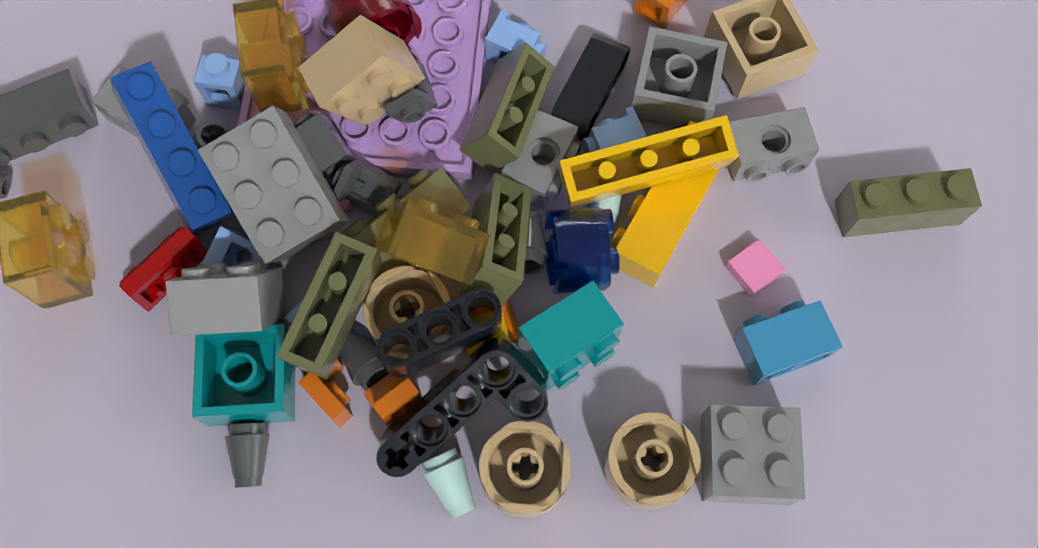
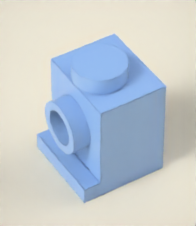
M502 9L485 38L486 60L496 64L500 58L524 43L529 44L544 57L547 45L540 42V32L535 31L526 23H516L509 20V12Z
M221 53L201 55L193 82L208 106L240 110L247 72L241 60H237L232 56ZM225 90L228 94H221L219 91Z
M632 106L625 109L624 117L619 119L607 118L591 128L590 136L583 139V147L585 153L644 138L647 135Z
M220 226L202 264L224 262L225 270H227V266L241 265V255L246 250L253 256L251 261L261 260L247 235L233 227ZM268 264V267L275 266V264Z

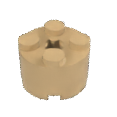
M399 266L382 273L374 280L364 302L363 317L376 343L384 331L409 320L404 316V312L411 310L415 316H418L450 301V297L445 285L436 275L411 266ZM437 326L430 332L429 339L434 342H443L450 338L453 331L447 326ZM404 344L395 345L390 349L388 356L397 362L403 361L408 357L411 348Z
M658 412L642 413L628 419L612 437L604 456V472L611 490L623 504L641 510L662 509L683 497L694 484L701 464L700 450L692 432L684 425L682 426L670 418V416ZM647 453H649L651 459H659L660 461L659 466L654 472L651 471L649 466H643L641 462Z
M535 421L511 422L490 437L482 449L479 460L481 483L491 504L504 514L521 519L541 516L552 510L566 491L571 476L569 451L562 440L546 425ZM521 461H530V468L537 470L538 473L530 474L529 480H520L519 473L512 471V469L520 468Z

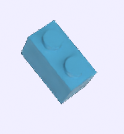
M799 300L781 308L780 315L767 319L765 314H760L747 319L741 324L743 328L734 337L733 341L753 385L830 358L843 347L821 300L805 305L804 300Z

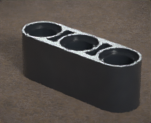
M597 32L590 38L550 114L578 126V139L583 141L584 138L589 136L591 128L596 123L626 65L631 47Z
M477 289L384 331L377 339L375 347L377 357L388 374L403 378L492 338L500 330L502 324L500 300L489 290ZM480 307L488 308L494 313L493 317L484 323L473 321L470 318V314L473 310ZM437 326H447L453 331L450 338L446 341L434 342L429 339L430 332ZM404 344L411 348L408 357L403 361L394 362L387 358L390 349L395 345Z

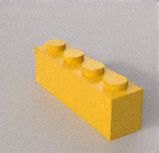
M724 115L560 160L558 171L569 209L725 167L737 159L739 154L728 116Z
M690 120L688 125L695 124V122ZM721 168L652 186L646 197L639 194L628 213V216L633 218L627 229L619 227L609 245V249L614 251L610 265L654 288Z

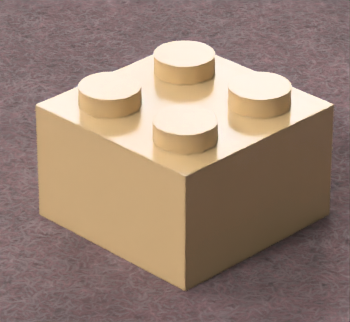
M743 0L712 11L704 35L705 38L728 42L722 73L736 99L805 75L819 50L791 0Z
M362 15L354 19L298 67L320 108L364 126L380 119L384 114V106L410 92L418 83L425 79L404 40Z

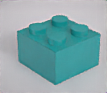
M592 281L518 327V350L542 374L546 381L547 391L555 385L558 390H561L580 377L577 371L589 363L597 367L615 354L613 348L620 342L619 336L624 323L595 282Z
M273 324L263 331L195 335L192 417L208 427L295 421V366L276 357L288 333V327L285 324Z

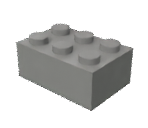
M275 106L269 107L198 149L199 154L264 264L280 263L350 222L289 115Z

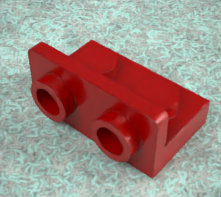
M185 226L179 227L172 234L164 238L160 245L145 259L134 266L120 281L119 287L149 312L167 295L166 281L181 277V269L197 267L204 260L208 251Z

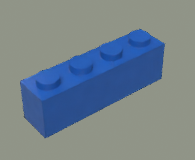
M147 62L110 77L112 91L185 227L195 236L229 220L231 210L199 154L196 144L152 62Z

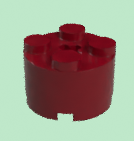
M329 0L331 4L329 23L336 35L359 15L404 40L409 51L411 50L408 45L414 35L418 39L421 34V19L409 0Z

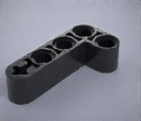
M499 337L488 339L385 430L376 456L378 467L383 473L391 477L406 476L495 398L512 416L520 421L530 422L541 418L547 411L549 404L545 379L511 342ZM492 356H501L509 364L502 370H493L487 367L485 361ZM464 385L473 389L475 394L470 398L462 399L457 397L452 390ZM524 388H531L539 393L532 401H523L516 396L518 391ZM426 415H433L439 418L442 424L437 427H429L423 424L420 418ZM408 443L407 451L403 450L402 447Z

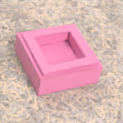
M760 239L731 258L725 265L750 297L768 286L786 271Z

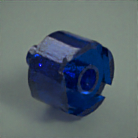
M593 207L548 210L544 230H552V235L549 237V242H546L549 258L545 264L549 285H555L552 291L553 294L574 293L592 281L595 282L600 291H605L610 287L611 274H618L620 268L617 248H611L610 234L613 233L614 228L611 209Z

